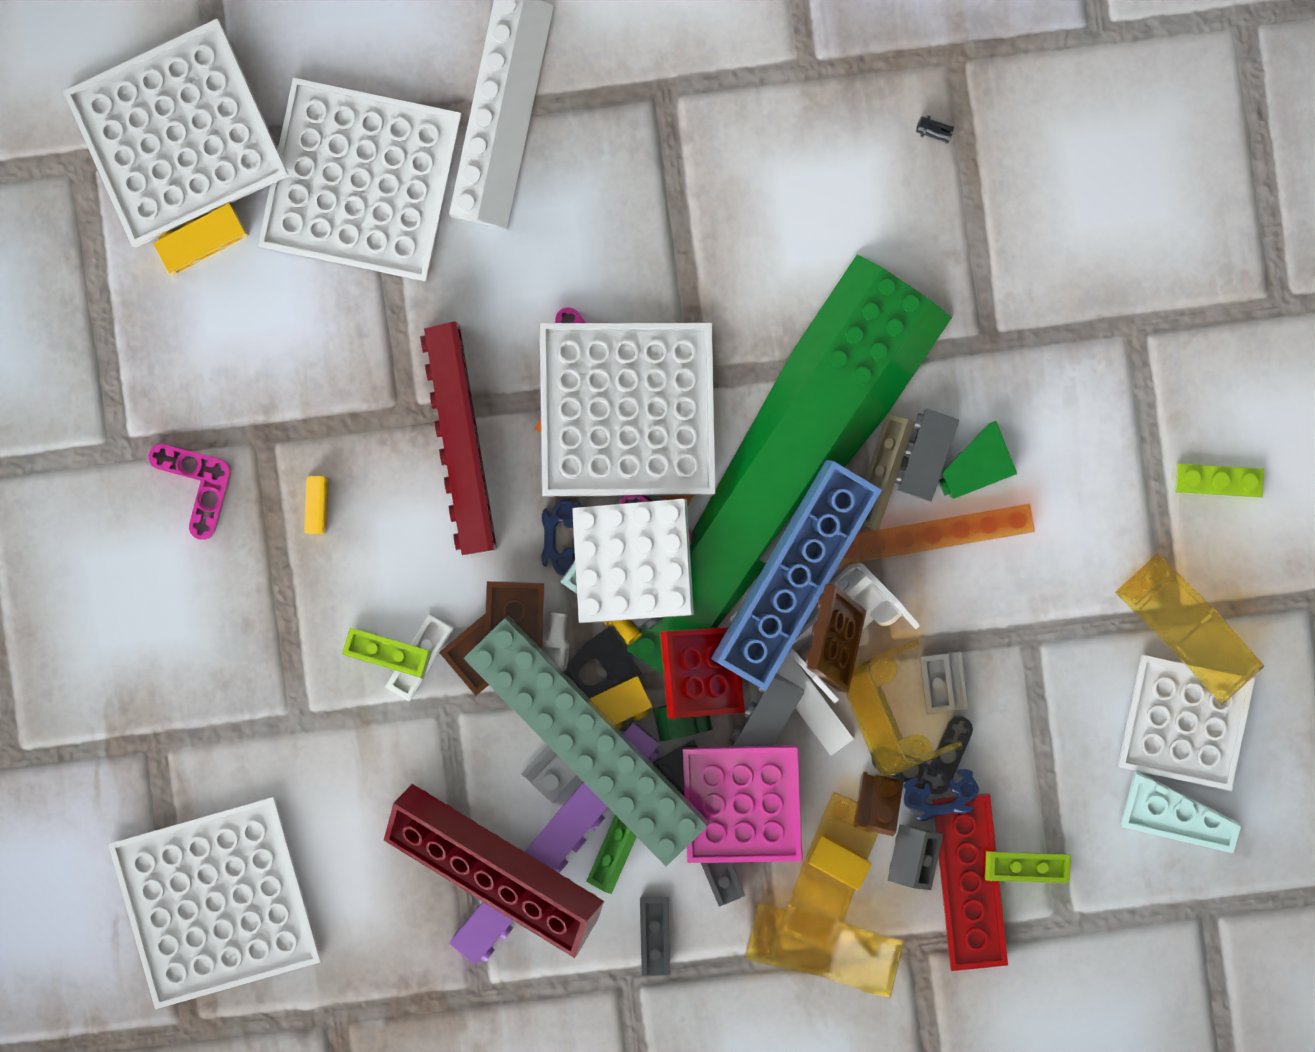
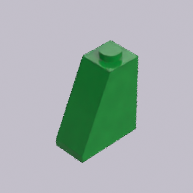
M997 421L988 423L942 471V479L938 483L944 496L949 495L952 500L1017 474Z

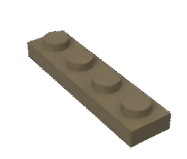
M889 413L886 415L865 477L866 481L882 491L862 526L879 531L915 424L912 420Z

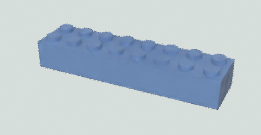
M826 460L711 659L766 691L816 606L820 595L824 592L825 584H828L882 490L838 463Z

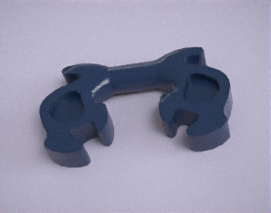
M561 500L555 505L551 517L548 515V509H544L542 513L544 548L541 561L543 566L547 567L548 559H551L553 568L559 575H565L575 561L572 556L575 553V548H565L562 554L557 552L555 547L556 526L558 522H563L565 527L574 528L572 508L584 507L581 503L574 504L566 500Z
M968 769L958 770L956 774L963 779L958 783H955L953 779L949 781L951 792L956 793L958 797L952 802L936 805L926 802V798L931 795L930 786L927 783L924 785V789H919L915 787L919 779H909L903 785L905 788L904 805L910 810L923 812L922 815L916 817L918 821H927L935 816L950 813H969L974 809V806H965V804L973 800L979 792V787L973 778V772Z

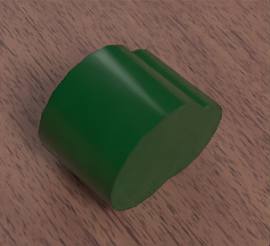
M667 705L653 709L660 742L713 730L710 716L668 719Z

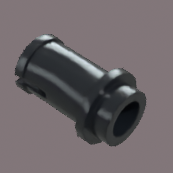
M929 115L927 117L921 116L916 127V133H919L922 138L925 135L948 144L952 137L951 132H953L954 126L932 120Z

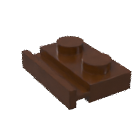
M863 772L860 779L853 827L858 828L860 826L868 831L894 836L897 830L904 781L877 774L872 776L868 775V772Z

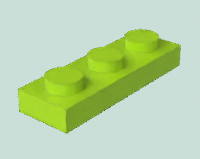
M1177 464L1175 492L1262 498L1264 469Z
M350 627L342 655L424 679L432 651Z
M986 851L985 880L1070 883L1071 855Z

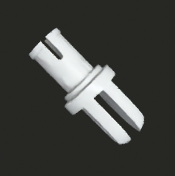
M549 613L548 637L542 641V650L564 672L568 664L570 643H567V640H565L568 614Z

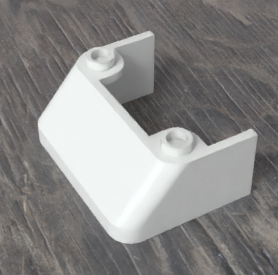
M862 563L849 565L829 583V585L839 587L867 610L863 629L873 620L881 626H888L896 622L901 616L915 629L920 626L900 601ZM818 600L788 653L826 695L836 703L839 699L826 686L827 683L806 668V654L811 648L813 641L812 628L814 622L818 619L820 610Z

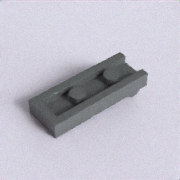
M732 862L701 863L719 907L746 896Z
M640 898L642 976L670 975L669 898Z

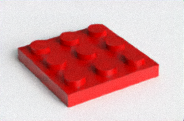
M728 628L660 632L668 719L745 713L742 677L711 659Z

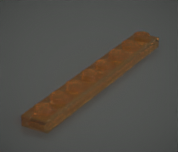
M1030 504L880 529L879 531L857 533L839 566L1035 532Z

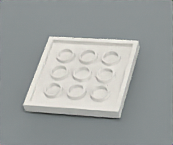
M686 499L572 508L579 623L694 615Z
M1141 655L1118 767L1232 791L1255 678Z

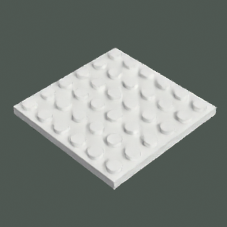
M218 19L63 91L128 239L134 248L158 238L159 235L167 231L175 230L191 220L205 216L227 203L239 200L289 176L222 24Z
M293 78L278 146V152L289 176L270 185L258 246L427 282L462 114Z
M540 323L542 496L715 495L712 323Z
M275 796L108 844L155 1009L321 962Z

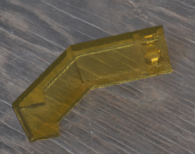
M1159 554L1150 559L1115 592L1171 648L1201 682L1202 686L1221 705L1227 702L1265 667L1219 613Z
M834 791L800 868L778 930L779 934L832 955L842 932L843 923L855 889L810 865L808 859L822 835L867 860L878 836V833L868 831L864 827H853L857 801Z
M757 902L744 958L749 961L825 977L861 989L862 992L891 998L904 941L842 921Z

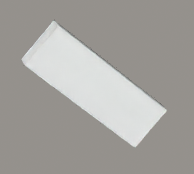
M431 613L428 614L410 644L432 651L425 676L454 627ZM394 671L385 687L411 701L423 679Z

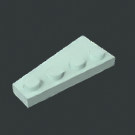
M1135 770L1121 820V827L1234 853L1241 828L1240 823Z

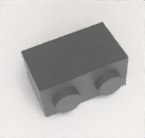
M899 824L887 881L914 889L932 890L943 834L916 826Z

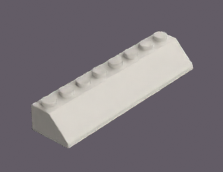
M494 0L449 212L452 218L505 229L508 228L554 5L541 0Z

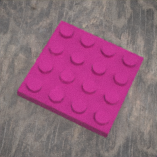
M799 745L683 748L684 795L709 821L708 827L687 846V863L793 862L803 860Z

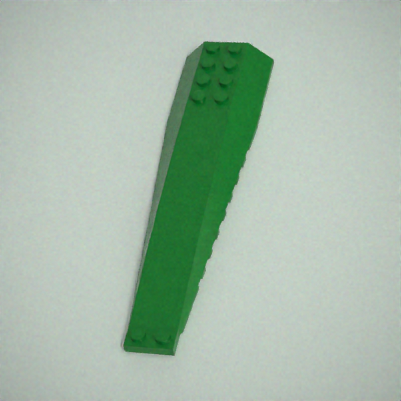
M858 254L856 255L793 349L719 482L715 495H712L692 531L690 559L694 615L662 617L663 621L650 630L648 627L646 629L641 628L639 631L642 635L629 645L627 651L664 675L660 632L717 628L761 573L765 563L760 560V557L798 509L824 462L831 460L844 468L887 413H889L952 319L951 316L929 298L884 268Z

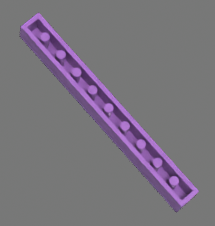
M634 721L624 731L626 737L653 762L660 753L656 749L660 743ZM582 782L525 850V853L560 873L568 863L565 857L570 851L573 850L577 853L587 841L583 837L590 828L595 831L603 822L605 817L601 814L607 806ZM482 902L451 939L449 944L474 965L480 960L485 963L495 951L492 947L498 938L503 941L514 928L510 925L513 920Z

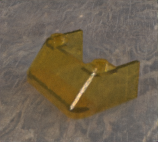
M918 639L886 651L855 666L849 693L845 692L876 769L880 774L887 777L910 770L961 749L963 746L960 740L933 751L926 737L915 734L903 739L881 685L895 678L898 670L895 658L919 648L920 643Z

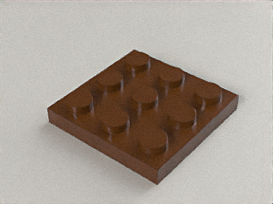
M825 584L824 592L819 597L820 610L818 619L814 622L812 628V645L806 654V668L835 690L849 693L867 610L836 585Z

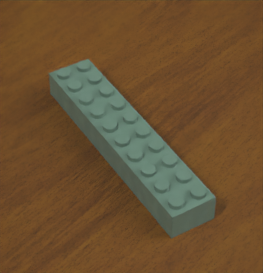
M509 615L464 657L468 664L665 866L672 862L708 827L709 821Z

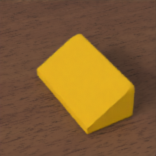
M307 477L306 533H327L328 477Z
M822 835L808 859L810 865L858 891L872 865L871 862Z

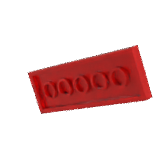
M989 793L978 794L973 800L965 804V806H974V809L969 813H950L934 817L936 832L943 834L938 858L951 971L1008 966L1000 882L985 880L986 851H996L991 796ZM957 797L932 799L933 805L952 802Z

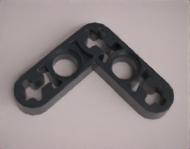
M963 716L951 718L945 727L930 764L889 746H879L873 751L871 757L872 764L880 772L904 782L912 779L905 777L903 774V766L906 763L914 762L918 765L919 772L914 778H918L919 781L923 776L924 767L930 769L926 773L927 775L936 777L938 774H942L941 779L945 782L943 787L938 786L936 789H933V784L924 779L923 785L917 782L915 787L924 789V785L927 783L932 794H943L948 790L949 781L953 779L973 732L972 724ZM960 721H964V727L967 729L966 734L960 733L957 739L958 742H963L961 748L954 743L945 742L947 736L953 739L955 735L952 725H958ZM945 747H952L956 751V759L952 763H944L940 758V753ZM885 751L890 752L889 757L892 760L897 761L898 756L903 757L898 764L897 773L892 772L895 766L889 763H885L884 767L880 766L877 755H883Z

